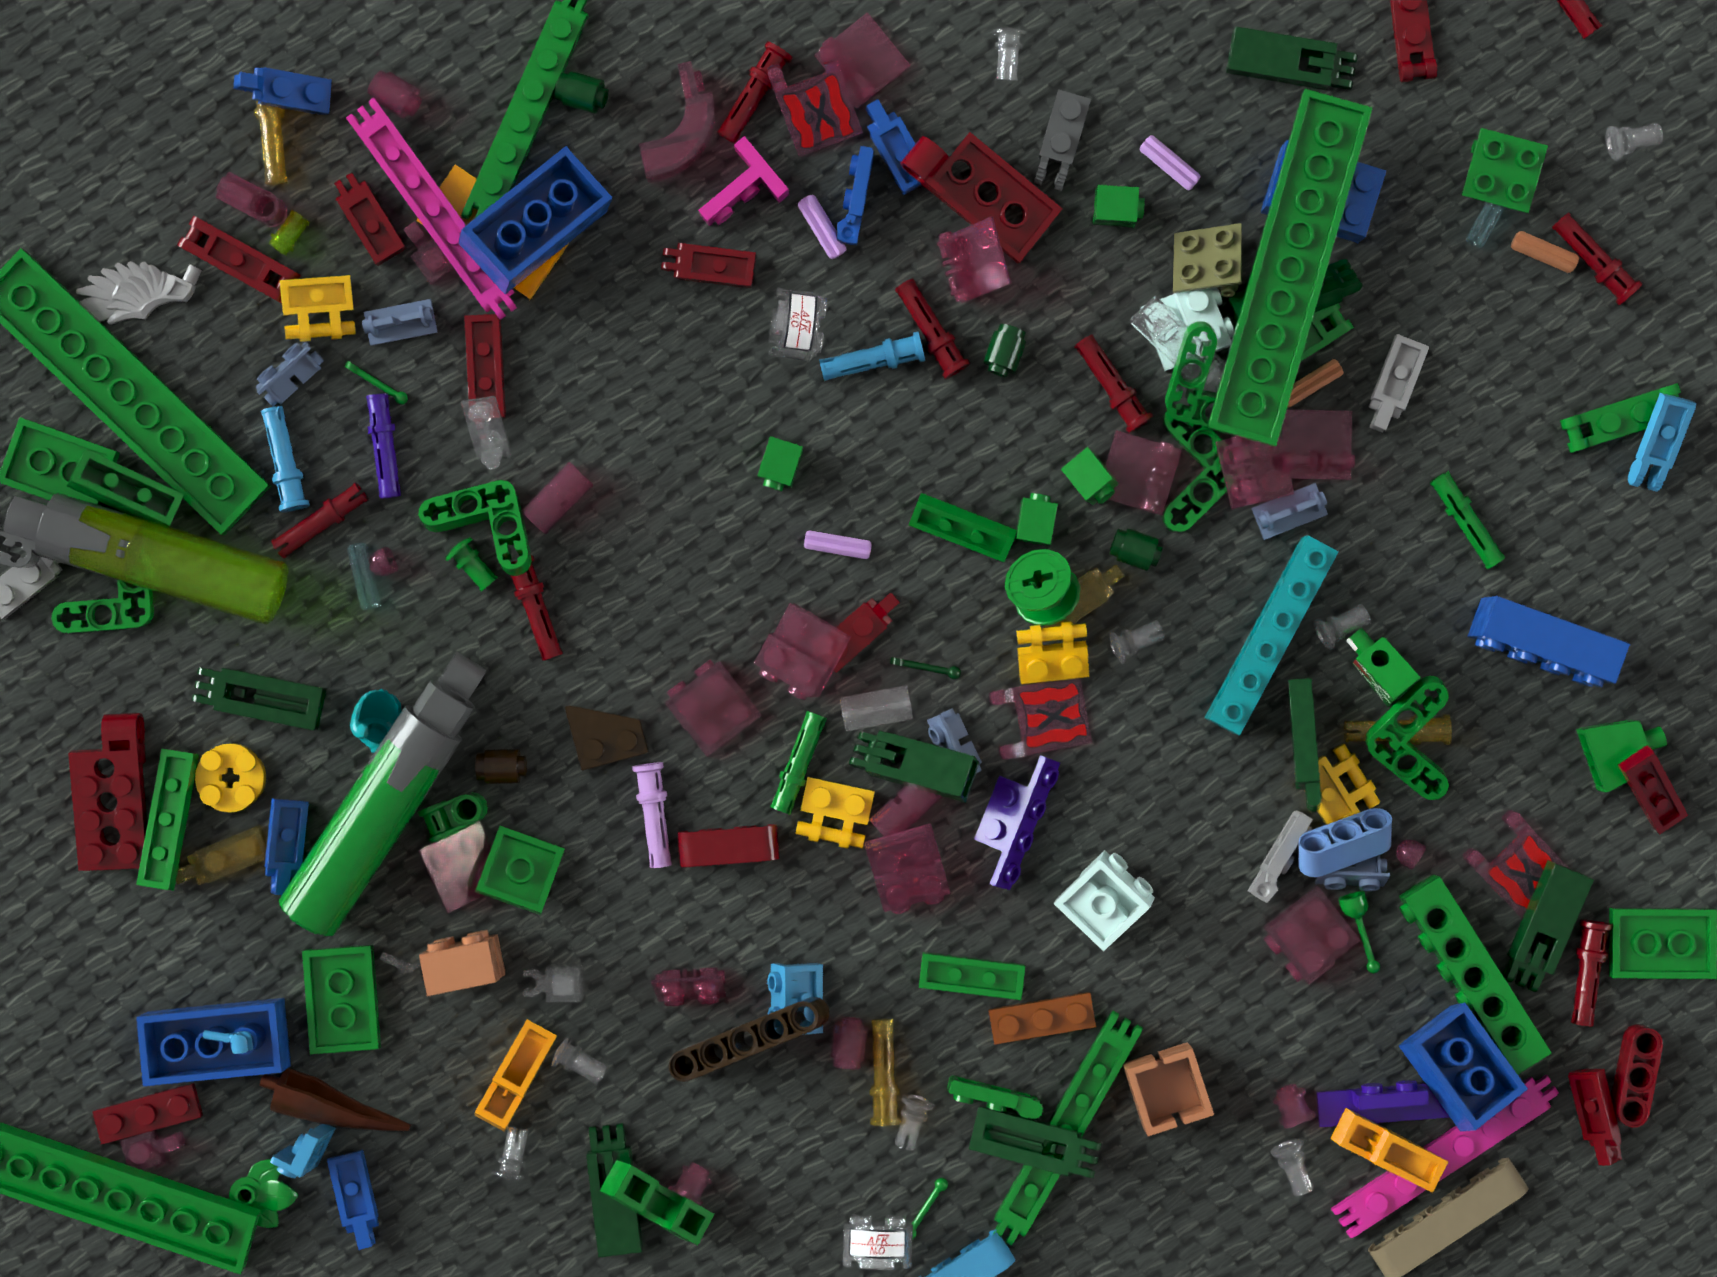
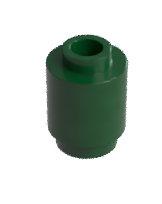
M573 71L569 74L562 72L555 89V98L561 100L563 105L594 114L597 113L599 108L603 109L609 95V89L605 88L604 80Z
M1000 324L998 331L993 332L983 361L984 364L989 366L988 372L1007 378L1008 373H1016L1026 345L1024 340L1025 331L1011 325Z
M1118 528L1112 541L1109 555L1115 556L1116 561L1148 571L1150 565L1157 566L1163 547L1157 546L1158 538L1129 528L1126 531Z

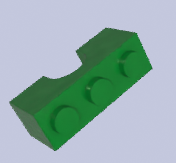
M618 1160L614 1163L600 1189V1192L680 1239L697 1246L715 1215L690 1199L660 1185L658 1180L636 1167Z

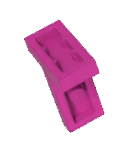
M745 136L734 144V148L749 168L698 210L700 216L709 226L714 222L720 225L734 213L731 208L741 199L746 203L756 196L760 191L758 187L760 183H763L778 203L790 195L787 186Z

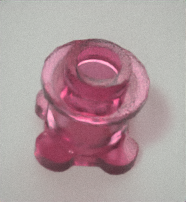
M1290 1084L1276 1091L1278 1095L1273 1098V1103L1279 1106L1282 1118L1279 1121L1285 1129L1292 1128L1316 1117L1315 1111H1312L1306 1103L1304 1097L1306 1094L1305 1088H1297L1296 1084Z
M693 1162L690 1167L683 1165L681 1167L683 1173L674 1187L670 1185L668 1189L702 1206L703 1202L699 1198L707 1184L711 1185L712 1183L707 1178L710 1172Z

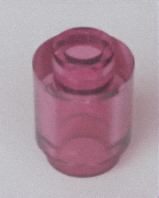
M380 70L374 76L368 88V94L374 97L380 106L402 119L408 114L413 116L422 102V98L419 97L420 89L392 72L385 73Z
M842 1017L841 1022L834 1023L831 1057L834 1058L833 1066L851 1070L861 1068V1061H865L868 1027L862 1025V1019Z

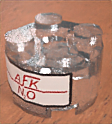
M777 287L775 298H781V300H779L778 308H772L769 343H775V346L769 349V356L811 361L822 350L824 334L823 332H818V327L821 319H825L827 298L820 297V293Z
M851 1214L850 1222H844L842 1265L851 1267L852 1261H859L860 1269L894 1270L895 1262H903V1268H912L913 1225L906 1223V1216L886 1215L885 1222H872V1215Z

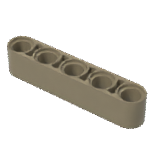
M1509 1158L1500 1159L1498 1161L1499 1165L1491 1170L1489 1168L1483 1170L1471 1178V1183L1463 1189L1459 1186L1441 1198L1442 1202L1434 1208L1429 1206L1412 1217L1414 1221L1404 1227L1402 1224L1385 1235V1240L1375 1246L1373 1243L1368 1248V1252L1384 1276L1402 1277L1524 1196L1529 1188Z

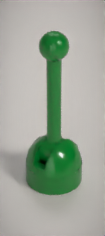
M1356 891L1339 897L1338 901L1343 913L1356 920L1368 959L1366 968L1370 973L1375 974L1380 970V963L1374 958L1362 917L1368 910V900L1365 891Z

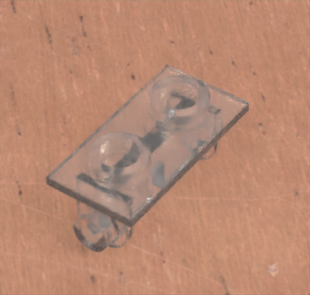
M490 396L461 401L477 460H481L482 464L486 465L488 469L499 467L502 457L511 456V450L496 397Z
M907 685L840 698L846 731L913 719Z

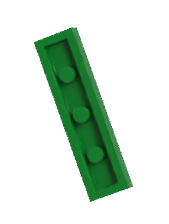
M161 749L136 885L174 891L199 754Z

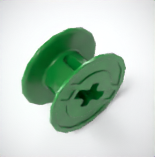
M1049 549L1033 550L1019 557L1011 565L1005 579V590L1008 599L1016 606L1018 614L1026 622L1034 625H1053L1064 620L1074 611L1080 600L1081 587L1077 576L1071 572L1068 561L1060 553Z

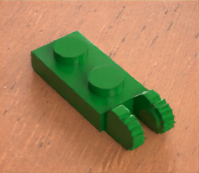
M954 1075L949 1078L947 1089L950 1094H954L953 1099L956 1101L973 1104L975 1099L987 1102V1108L1000 1112H1006L1007 1107L1016 1109L1022 1118H1030L1031 1120L1039 1119L1042 1116V1112H1044L1043 1104L1034 1095L1030 1096L1027 1093Z

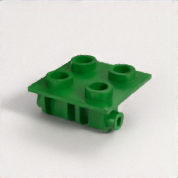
M1481 128L1478 139L1474 140L1471 147L1473 156L1461 196L1529 213L1548 145Z

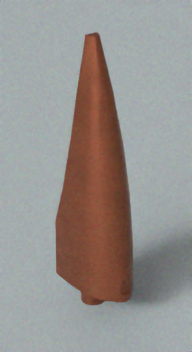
M289 1068L283 1071L280 1078L270 1074H263L259 1084L261 1087L274 1091L270 1110L287 1116L354 1129L409 1131L411 1124L344 1095L316 1077Z

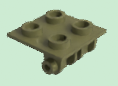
M1242 223L1175 233L1173 293L1217 287L1222 296H1234L1235 291L1238 290V284H1242Z

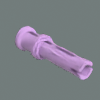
M663 762L632 766L633 772L637 773L639 793L636 795L639 804H642L650 868L672 865L663 803L666 800L667 791L663 790L660 770L664 767Z

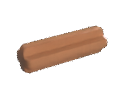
M1523 231L1516 233L1511 244L1513 250L1567 273L1573 272L1579 261L1577 254Z
M1332 359L1295 382L1287 408L1342 376L1344 372L1336 359Z

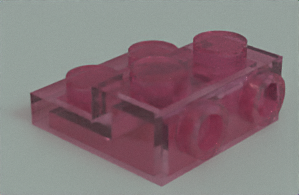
M789 603L775 632L769 633L753 664L761 668L759 674L765 679L777 683L780 679L790 685L787 691L802 700H806L807 696L810 698L819 697L851 636L799 605Z
M711 660L694 671L697 678L690 684L686 685L684 681H681L667 692L670 699L664 702L707 757L762 716L724 664L719 661L714 665Z
M931 823L864 842L884 912L892 911L895 914H901L908 911L912 904L923 901L926 904H936L943 900L944 895L951 894Z
M1317 885L1263 927L1268 934L1264 938L1266 944L1276 955L1282 952L1289 961L1285 965L1288 972L1297 982L1303 979L1309 985L1336 964L1335 960L1361 941Z

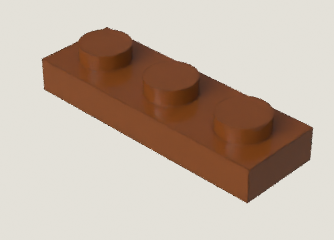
M1090 992L988 1009L994 1045L1096 1027Z

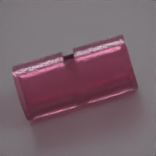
M568 462L521 511L544 534H547L568 513L567 511L570 507H573L594 485L571 462Z
M904 786L894 799L891 798L869 820L891 844H894L942 796Z

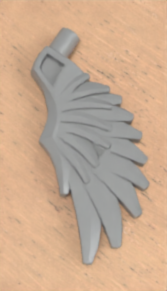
M130 261L127 264L129 268L116 263L115 268L118 272L103 268L101 273L106 277L89 275L88 281L95 285L78 288L76 293L91 296L80 301V303L100 322L108 320V324L113 325L128 319L146 320L152 311L160 305L169 302L187 303L194 294L195 284L202 270L189 264L181 279L166 272H161L157 267L148 265L146 262H141L140 266Z

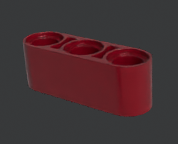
M768 824V826L762 827L754 825L734 827V829L722 830V828L702 829L697 832H677L680 867L779 859L777 824Z
M1634 1024L1625 1030L1611 1094L1616 1119L1631 1128L1644 1125L1649 1118L1663 1050L1661 1035L1656 1030L1642 1024ZM1647 1033V1045L1642 1049H1638L1636 1046L1638 1037L1641 1034ZM1640 1067L1642 1070L1641 1078L1637 1082L1631 1083V1071ZM1634 1101V1112L1630 1116L1624 1117V1106L1628 1102Z

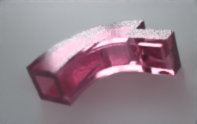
M691 61L678 64L686 100V111L681 124L672 134L664 138L639 144L646 178L649 183L672 178L687 170L701 157L711 140L716 118L713 93L709 92L699 95V92L705 91L701 71H694Z

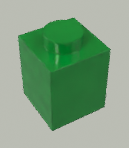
M1098 185L1095 190L1093 225L1134 227L1137 223V218L1143 219L1145 199L1139 197V187Z
M770 436L757 475L758 478L764 479L763 486L780 492L783 491L784 486L792 488L804 450L803 446Z
M1088 447L1061 468L1062 472L1083 498L1091 505L1097 502L1102 504L1115 493L1114 488L1120 484L1099 457Z
M1031 493L1030 499H1022L1015 540L1046 546L1051 545L1058 506L1057 503L1050 502L1051 496Z

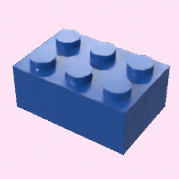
M1286 140L1280 148L1260 213L1268 215L1289 140ZM1357 162L1337 237L1359 243L1366 237L1386 170Z
M1466 1003L1449 1006L1398 1045L1460 1132L1477 1130L1528 1090Z

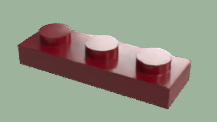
M496 314L465 315L470 419L506 418L501 320Z
M1648 745L1618 764L1647 819L1659 835L1688 816L1659 759Z
M195 1083L92 1111L101 1145L203 1116Z

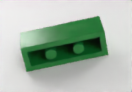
M87 449L81 455L67 484V487L163 531L170 526L184 494Z

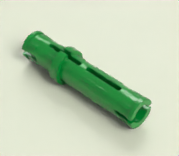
M1447 471L1430 482L1431 486L1434 487L1447 507L1445 512L1448 516H1453L1485 564V568L1489 569L1505 559V555L1502 554L1470 506L1471 499L1468 495L1464 497L1451 477L1450 472Z
M806 711L784 772H780L779 778L781 780L770 805L771 808L791 815L800 788L806 784L807 780H804L827 718Z

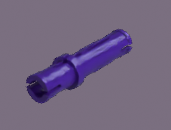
M388 394L368 395L366 400L369 409L370 426L367 428L368 434L372 435L379 485V499L400 497L401 491L393 441V432L396 430L395 424L391 423Z

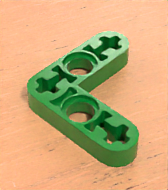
M1197 321L1187 327L1165 396L1168 414L1173 419L1205 427L1208 426L1210 419L1205 415V409L1208 405L1214 403L1217 394L1203 390L1218 341L1214 328L1207 322ZM1201 332H1205L1207 339H1209L1208 341H1202L1199 348V353L1201 356H1205L1204 358L1195 354L1197 345L1193 339V336L1199 337ZM1195 363L1201 367L1200 373L1196 378L1186 379L1181 375L1183 367L1187 364ZM1181 386L1187 388L1185 397L1189 405H1183L1181 410H1177L1174 401L1181 400L1183 394Z
M1176 404L1177 410H1181L1184 404ZM1166 411L1163 416L1165 429L1204 468L1163 512V522L1167 529L1179 533L1192 527L1240 479L1244 466L1240 457L1212 429L1198 425L1200 429L1193 432L1186 441L1182 435L1186 434L1187 431L1180 425L1176 428L1172 427L1171 423L1174 419ZM1185 422L1190 428L1194 426L1192 423ZM1198 435H1207L1212 440L1213 445L1209 453L1200 454L1195 450L1193 443ZM1221 460L1226 463L1232 460L1236 464L1233 467V471L1236 474L1233 477L1229 474L1224 476L1219 481V483L1224 485L1220 490L1216 482L1207 477L1206 474L1211 471L1213 477L1222 470V466L1219 464ZM1205 483L1211 487L1212 497L1208 502L1202 503L1195 499L1193 491L1197 484ZM1186 495L1190 503L1199 508L1200 511L1195 514L1194 510L1191 509L1184 516L1187 521L1185 525L1181 523L1173 525L1171 523L1173 518L1171 510L1173 508L1176 511L1183 509L1187 503L1182 501V498Z
M497 480L425 500L421 504L419 518L425 528L434 533L489 519L497 559L502 569L509 575L519 576L530 568L532 558L520 500L510 482ZM505 491L507 495L505 496V502L499 503L497 500L499 499V493ZM486 495L488 499L487 503L489 507L487 508L482 499V496ZM468 499L476 500L478 505L473 512L465 514L460 511L464 501ZM450 504H452V508L456 516L452 517L449 513L451 512L449 508ZM439 509L438 520L433 521L431 519L433 510ZM512 520L517 523V528L512 534L503 535L499 532L500 526L504 522ZM508 545H514L519 555L517 558L518 563L511 564L510 562L512 555Z
M145 536L144 546L140 555L142 564H137L136 566L143 573V583L138 588H132L127 584L126 577L117 575L119 598L59 604L53 610L51 617L52 623L58 631L62 633H82L145 627L151 622L154 615L147 537ZM145 592V598L137 597L138 606L145 609V615H141L139 622H136L135 617L129 616V610L135 607L134 598L127 599L126 593L138 594ZM102 605L109 607L112 612V619L106 625H101L95 620V611ZM83 606H87L86 620L89 625L88 627H84L86 620L72 621L69 628L66 622H61V615L66 614L67 608L70 609L72 614H84Z
M1426 676L1415 683L1367 731L1365 736L1370 754L1427 800H1436L1443 797L1448 791V780L1444 771L1412 745L1409 740L1448 702V690L1444 682L1436 676ZM1425 690H1436L1438 696L1435 698L1428 696L1426 698ZM1414 700H1417L1419 705L1421 703L1423 704V711H1421L1420 707L1415 702H1413ZM1411 710L1416 713L1415 720L1408 725H1402L1397 722L1398 715L1403 711ZM1378 737L1381 739L1387 738L1389 745L1394 749L1393 752L1390 753L1389 749L1383 744L1377 746L1375 739ZM1405 755H1412L1416 758L1415 765L1409 769H1401L1397 765L1399 759ZM1424 771L1425 776L1432 781L1437 779L1438 785L1436 787L1431 784L1427 786L1424 778L1420 775L1421 772Z

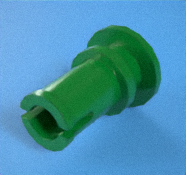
M469 537L454 546L445 560L449 561L453 557L458 563L456 565L458 570L462 568L482 592L498 576L477 555L479 553L477 548L473 550L469 546V543L473 540L472 537Z

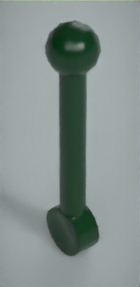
M891 657L890 664L945 674L953 680L961 676V670L957 666L945 668Z

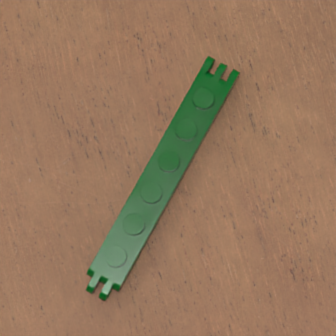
M573 0L555 1L464 206L461 218L469 220L474 208L478 210L476 218L514 187L553 99L558 78L565 71L589 14L583 11L587 0H578L575 7L571 6Z
M1114 1010L1110 1013L1048 1124L1081 1132L1083 1136L1143 1030L1142 1026L1136 1024L1130 1035H1128L1126 1031L1130 1026L1131 1020L1124 1017L1119 1027L1116 1028L1114 1024L1118 1020L1119 1013ZM1045 1139L1042 1154L1063 1160L1064 1155L1051 1153L1050 1150L1053 1143L1062 1146L1066 1145ZM1023 1165L994 1217V1220L998 1222L995 1229L1000 1237L1006 1227L1010 1229L1005 1243L1012 1245L1018 1234L1023 1237L1026 1236L1061 1174Z

